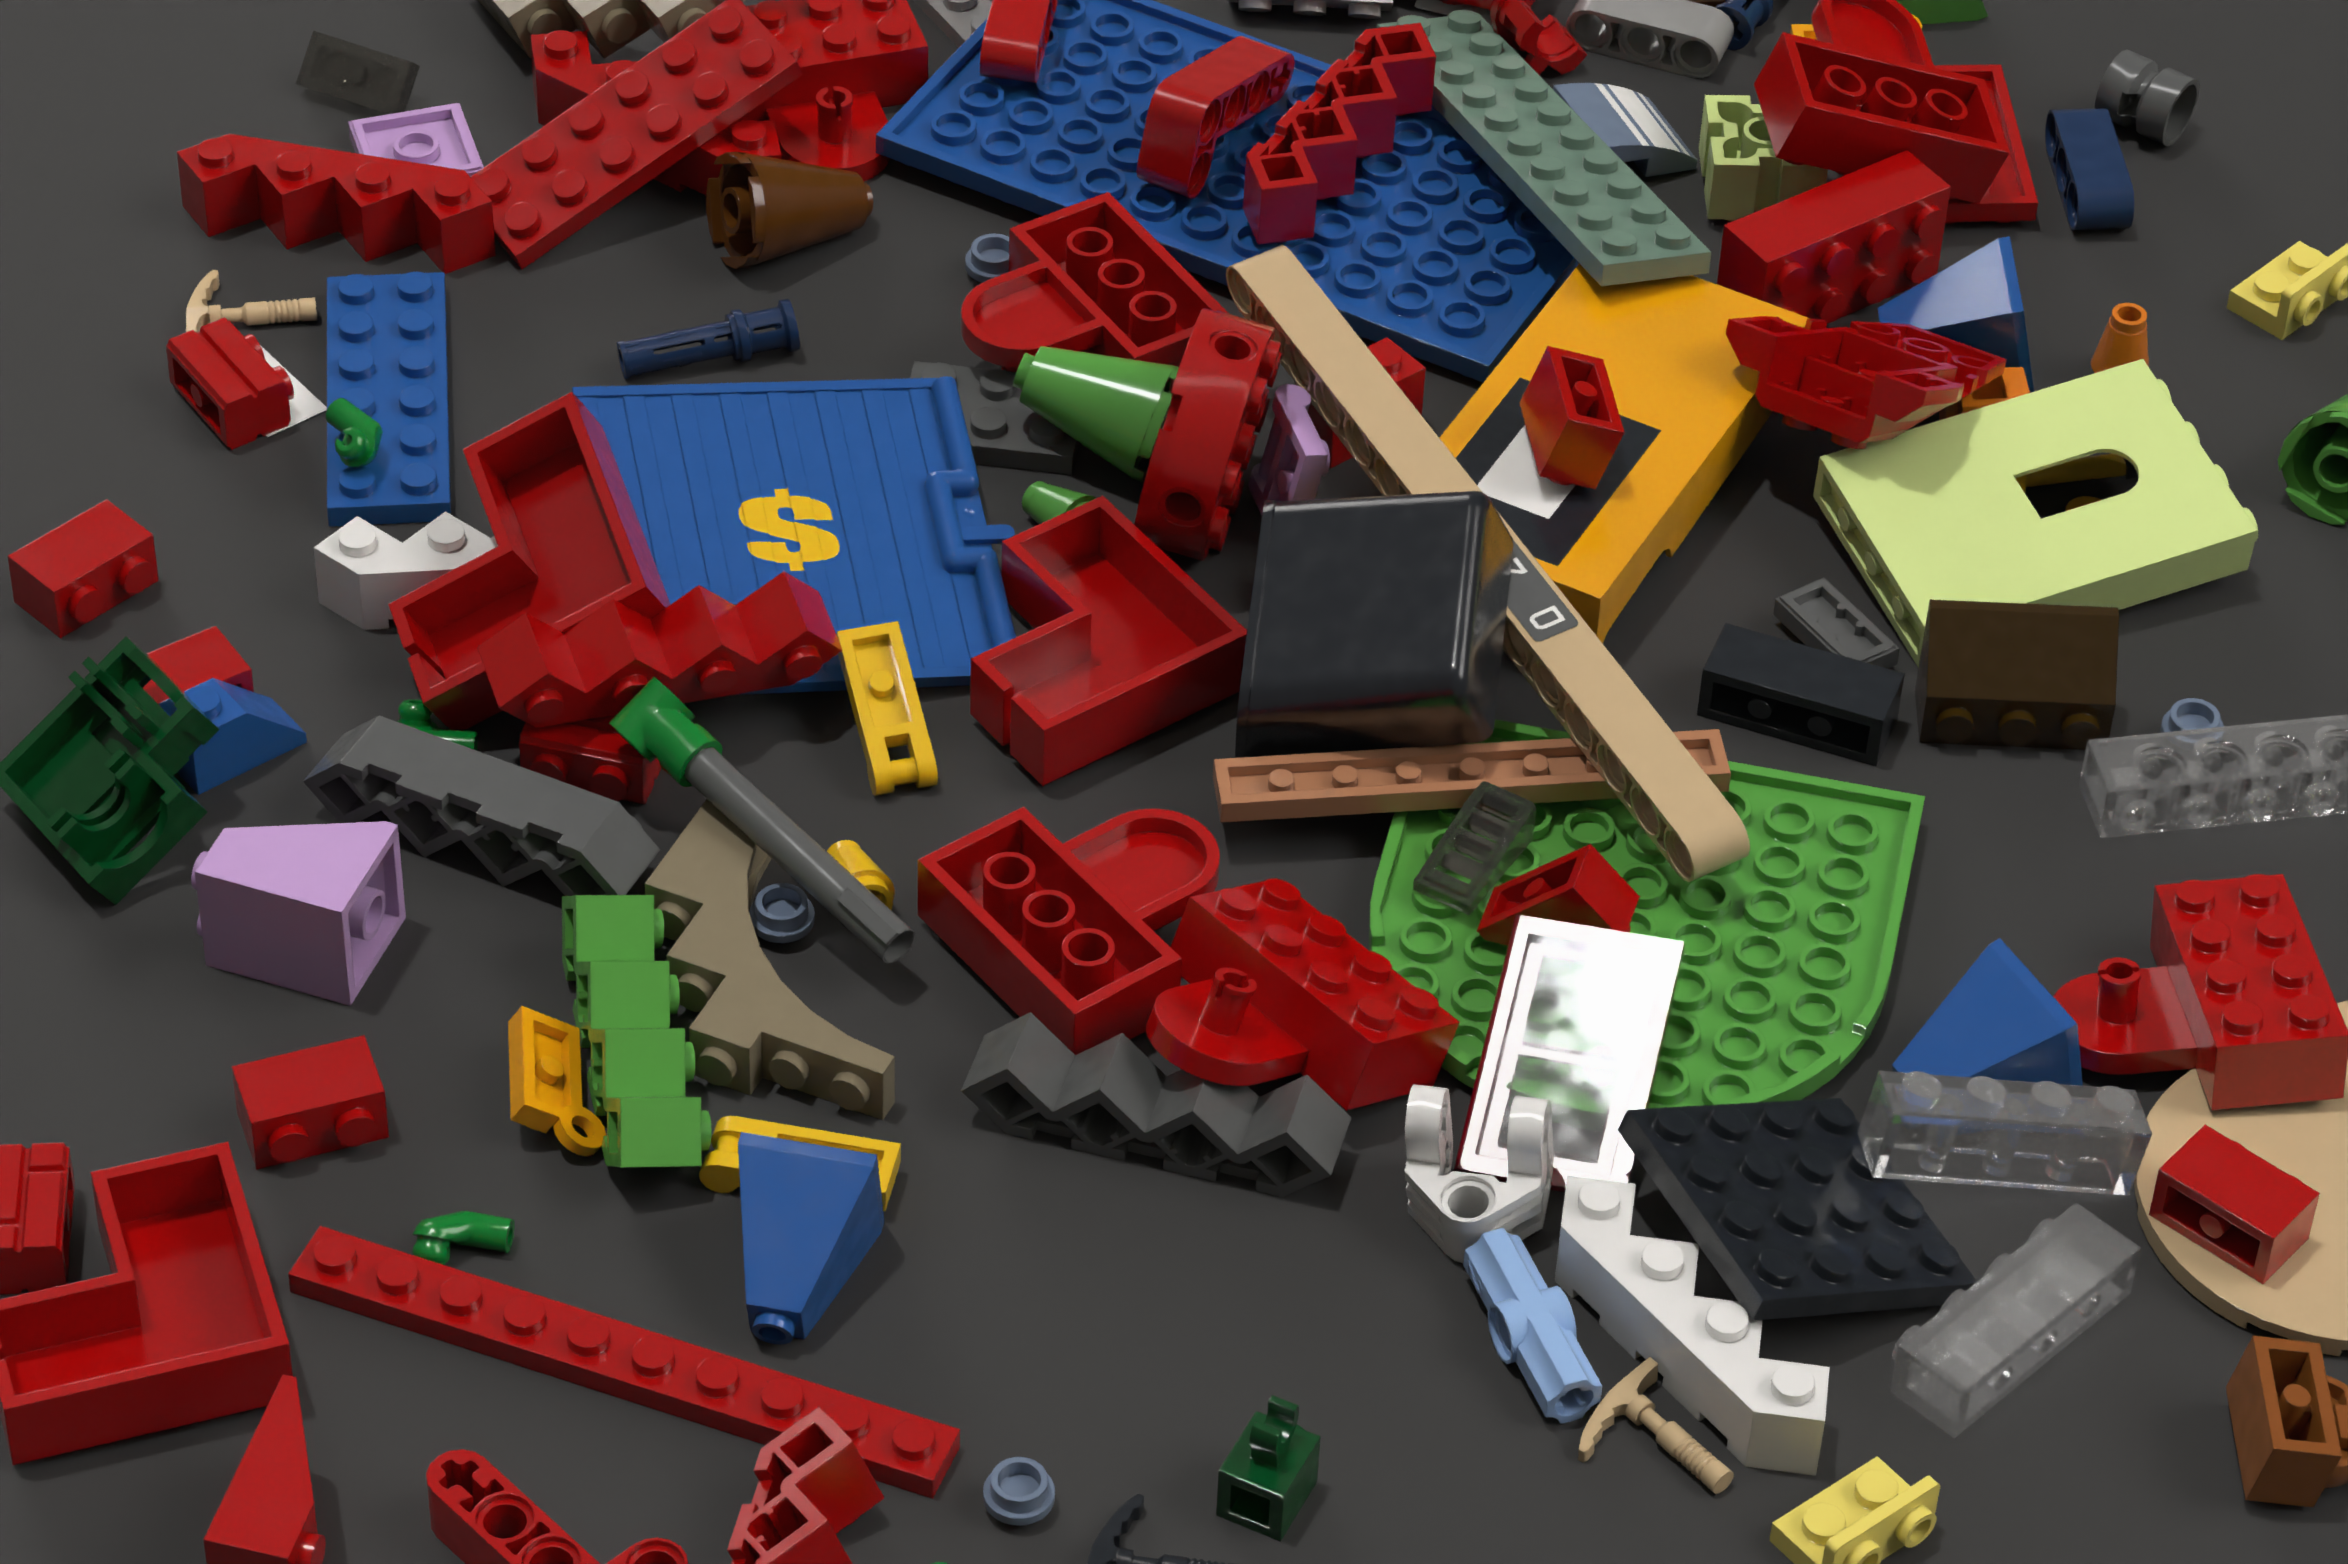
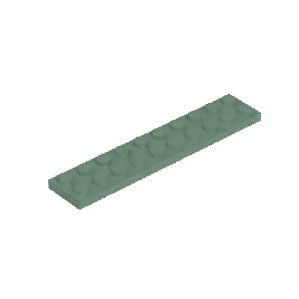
M1456 10L1450 12L1446 17L1428 19L1416 15H1407L1400 17L1397 22L1377 24V28L1421 23L1436 55L1432 105L1600 286L1709 273L1711 251L1536 71L1493 30V27L1479 13L1469 10Z

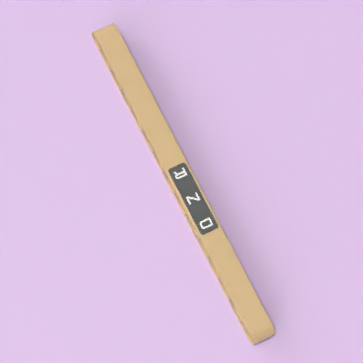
M1278 246L1227 268V285L1239 311L1248 320L1276 328L1274 341L1282 343L1280 352L1283 353L1281 365L1298 386L1308 391L1311 396L1312 405L1383 496L1481 491L1286 246ZM1500 515L1513 538L1502 649L1684 881L1691 882L1749 856L1750 841L1745 826L1737 812Z

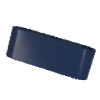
M2108 109L2049 110L2045 124L2046 151L2071 230L2130 229L2134 218V190Z

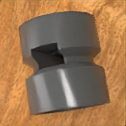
M2127 49L2121 51L2107 68L2096 94L2095 109H2108L2112 123L2123 128L2136 124L2137 133L2167 147L2173 145L2187 128L2198 102L2200 86L2196 79L2174 69L2165 68L2158 72V64L2155 61Z

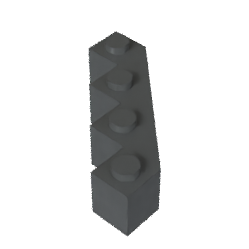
M380 715L344 733L303 780L305 785L340 823H356L382 810L392 823L398 824L399 831L423 857L462 840L503 887L542 869L565 896L626 895L660 851V848L645 833L641 824L617 801Z
M1031 1012L984 1035L961 1089V1092L1006 1134L1032 1140L1037 1130L1072 1138L1071 1149L1122 1161L1125 1160L1127 1152H1133L1163 1159V1170L1214 1182L1217 1181L1219 1173L1255 1180L1257 1192L1284 1197L1331 1176L1351 1121V1117L1308 1075L1260 1097L1248 1086H1232L1211 1082L1182 1069L1166 1076L1123 1033L1075 1055Z

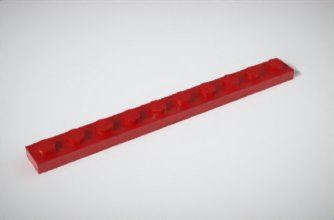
M319 1226L288 1273L291 1293L767 1445L817 1407H820L854 1442L874 1480L932 1499L960 1449V1429L323 1226Z

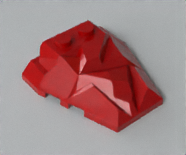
M1756 316L1728 319L1725 332L1739 363L1758 371L1755 395L1761 407L1783 414L1782 423L1787 426L1807 431H1815L1817 428L1832 433L1831 441L1833 443L1853 449H1866L1868 442L1894 439L1943 408L1958 402L2002 375L2007 360L1910 324L1851 321L1850 328L1826 329L1827 321L1807 318L1805 328L1783 321L1779 317Z

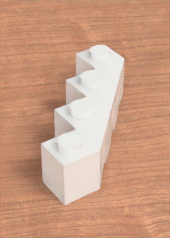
M446 511L403 543L357 516L314 547L319 603L363 630L389 629V619H393L389 603L494 549L498 544L495 536L492 538L488 537Z
M1567 1175L1555 1282L1571 1298L1580 1295L1600 1315L1599 1325L1634 1359L1643 1356L1645 1359L1651 1357L1658 1363V1372L1663 1376L1662 1386L1698 1421L1707 1418L1728 1439L1727 1449L1745 1467L1816 1476L1825 1425L1830 1367L1759 1358L1762 1320L1752 1321L1739 1301L1694 1296L1699 1245L1697 1243L1630 1235L1636 1184Z

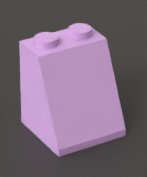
M387 821L224 828L210 850L200 853L192 870L191 884L193 889L197 890L200 912L197 920V933L203 937L206 966L349 1006L355 1000L406 918L398 824Z

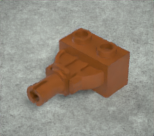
M2252 1336L2226 1385L2245 1499L2249 1501L2314 1507L2324 1488L2338 1487L2348 1483V1385L2326 1375L2320 1343Z

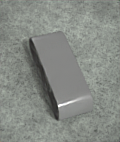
M1578 0L1566 22V29L1586 51L1693 78L1710 76L1716 70L1734 35V25L1729 16L1722 10L1688 0Z

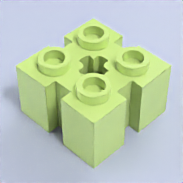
M1705 95L1699 156L1702 177H1706L1704 195L1708 219L1735 221L1754 213V211H1759L1827 182L1828 169L1806 164L1794 165L1783 159L1776 158L1760 104H1751L1750 95Z

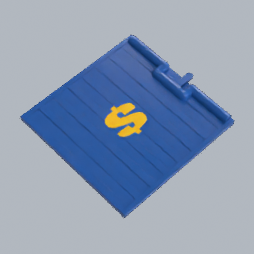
M953 377L572 387L571 392L575 394L604 429L670 604L700 585L736 605L785 571L820 592L836 634L837 631L898 621L916 687L970 685L971 658L1016 638L998 557L991 545L1002 544V541L1014 536L1015 531L1006 524H986L978 490L979 477L956 380ZM837 654L824 663L817 673L808 678L801 679L794 685L736 695L847 690Z

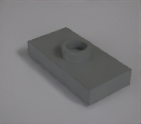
M1824 577L1775 598L1773 615L1806 646L1884 668L1897 665L1900 648Z

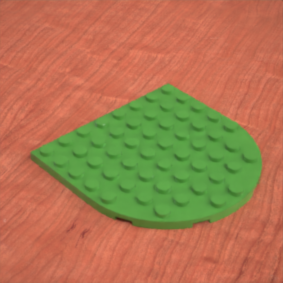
M1495 719L1494 729L1490 737L1478 743L1571 738L1568 732ZM1728 761L1731 771L1729 792L1721 793L1737 812L1745 826L1750 841L1749 856L1691 882L1684 881L1676 873L1619 798L1394 812L1375 877L1370 902L1369 949L1387 958L1392 964V969L1412 985L1434 995L1439 1002V1006L1460 1022L1441 1067L1459 1081L1473 1088L1508 947L1507 945L1484 940L1477 932L1493 889L1498 885L1591 844L1640 896L1630 922V933L1683 941L1685 946L1648 1108L1802 1100L1833 1079L1853 1060L1870 1037L1881 1015L1888 991L1925 796ZM1543 958L1523 1043L1589 1053L1597 1047H1610L1621 1056L1640 974ZM1519 1057L1508 1107L1511 1108L1515 1096L1551 1100L1552 1124L1603 1133L1614 1086L1607 1089H1599L1590 1085L1585 1078L1583 1068ZM1509 1083L1506 1089L1510 1090L1512 1083Z

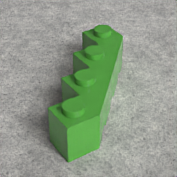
M654 895L562 896V963L566 981H576V999H574L572 1010L576 1027L580 1028V1047L591 1048V1067L588 1069L587 1080L595 1115L607 1116V1136L603 1137L602 1150L606 1166L612 1167L702 1166L701 1151H708L711 1144L712 1128L710 1114L707 1110H701V1097L685 1096V1082H692L695 1075V1050L693 1043L685 1042V1028H670V1014H677L679 1008V981L677 975L670 974L669 961H654V948H661L664 940L663 913L661 909H654Z

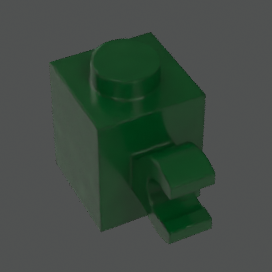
M1271 1395L1268 1400L1267 1415L1258 1411L1254 1413L1218 1472L1216 1516L1280 1542L1318 1480L1321 1436L1306 1431L1297 1425L1299 1417L1298 1405Z

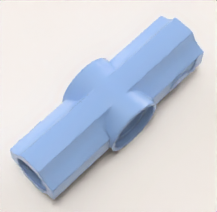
M1504 1228L1483 1233L1476 1243L1465 1249L1463 1266L1488 1310L1489 1331L1497 1354L1506 1364L1516 1362L1545 1417L1556 1418L1560 1424L1583 1418L1592 1406L1601 1401L1602 1384L1577 1341L1575 1317L1566 1294L1558 1286L1547 1287L1519 1235H1511Z

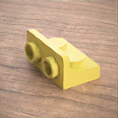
M2298 241L2231 289L2227 309L2280 340L2285 339L2302 325L2308 326L2313 323L2320 312L2335 301H2342L2348 297V243L2327 257L2319 250Z
M1876 1456L1772 1522L1769 1541L1794 1564H1880L1883 1559L1903 1546L1912 1548L1920 1544L1931 1533L1937 1520L1935 1512L1940 1484L1929 1475L1910 1486Z

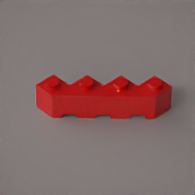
M1421 23L1366 29L1355 40L1354 51L1345 60L1338 58L1315 82L1314 93L1305 102L1298 100L1275 124V133L1265 144L1258 142L1246 154L1243 210L1257 244L1283 243L1289 240L1314 237L1317 200L1354 194L1357 158L1393 152L1396 116L1431 111L1436 55Z
M557 30L548 34L530 35L533 90L538 123L545 126L637 61L617 60L612 63L592 64L587 31L569 32ZM745 120L732 123L653 179L679 192L689 187L706 195L708 178L719 177L722 164H714L718 156L726 152H743L782 159L775 120Z
M226 134L217 138L207 139L200 144L177 151L183 207L208 237L261 219L286 249L339 231L365 262L414 244H418L445 274L496 256L492 200L465 170L236 134Z
M785 571L736 605L698 585L651 619L612 599L565 633L525 613L477 647L499 709L536 728L617 715L653 677L665 685L682 703L794 685L801 679L808 678L817 673L824 663L843 651L820 592Z
M817 1407L760 1449L753 1470L759 1481L751 1504H742L727 1548L728 1553L733 1559L731 1564H853L836 1533L855 1522L862 1514L883 1500L884 1496L854 1442L820 1407Z

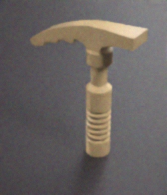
M218 270L210 271L199 282L186 308V332L194 330L196 333L200 331L201 326L224 317L228 321L230 320L231 323L244 322L247 326L274 324L275 322L286 323L287 321L298 322L300 320L303 322L317 320L315 297L293 299L292 301L288 299L287 301L276 300L275 302H247L239 308L221 309V305L208 306L207 301L211 300L213 291L218 290L220 285Z
M1651 1357L1647 1358L1618 1382L1599 1403L1583 1430L1578 1460L1583 1463L1588 1461L1594 1454V1446L1601 1440L1603 1431L1614 1425L1615 1417L1626 1415L1637 1426L1644 1424L1656 1435V1443L1672 1457L1676 1458L1678 1462H1681L1693 1475H1696V1478L1701 1480L1713 1493L1719 1494L1723 1492L1732 1482L1734 1472L1717 1460L1715 1456H1712V1453L1702 1447L1697 1440L1692 1438L1675 1421L1667 1422L1654 1411L1655 1404L1642 1394L1648 1387L1657 1382L1658 1363Z

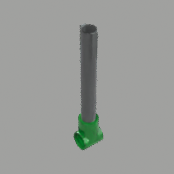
M653 677L609 722L647 761L651 763L657 758L661 768L679 785L683 787L694 786L884 963H893L898 959L901 961L911 951V945L915 937L914 931L722 756L723 748L721 743L703 726L692 722L696 716L657 678Z

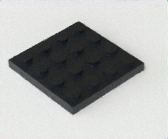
M1841 1098L1628 1109L1617 1129L1752 1321L1966 1304L1979 1284L1960 1259L1957 1250L1949 1244L1925 1212L1921 1202L1913 1196L1890 1165L1888 1158L1877 1148L1855 1118L1853 1111L1845 1105Z

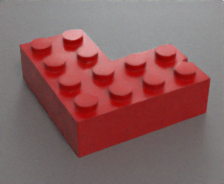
M573 392L558 398L463 449L498 546L388 604L403 648L411 655L407 659L422 702L450 730L464 731L503 711L498 707L477 647L523 614L528 613L565 633L612 599L649 619L671 605L604 429Z
M1103 495L1002 541V579L1008 603L1034 629L971 658L970 714L1002 746L1010 743V754L1042 786L1240 692L1247 630Z
M228 1142L90 1172L98 1228L111 1274L0 1299V1417L13 1465L268 1406L282 1375L293 1376L289 1341Z

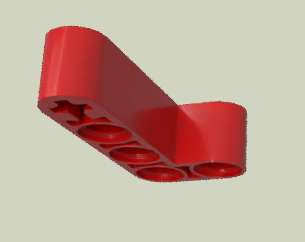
M993 0L982 40L980 76L1037 83L1058 0Z
M1238 36L1165 78L1156 88L1149 105L1137 163V177L1141 181L1184 197L1195 198L1204 187L1208 178L1216 139L1283 97L1294 72V56L1289 52L1253 39Z
M464 1449L450 1450L437 1456L430 1463L426 1477L431 1529L436 1537L465 1564H600L480 1454ZM649 1538L633 1544L606 1564H688L687 1554L682 1547L675 1542L663 1538Z

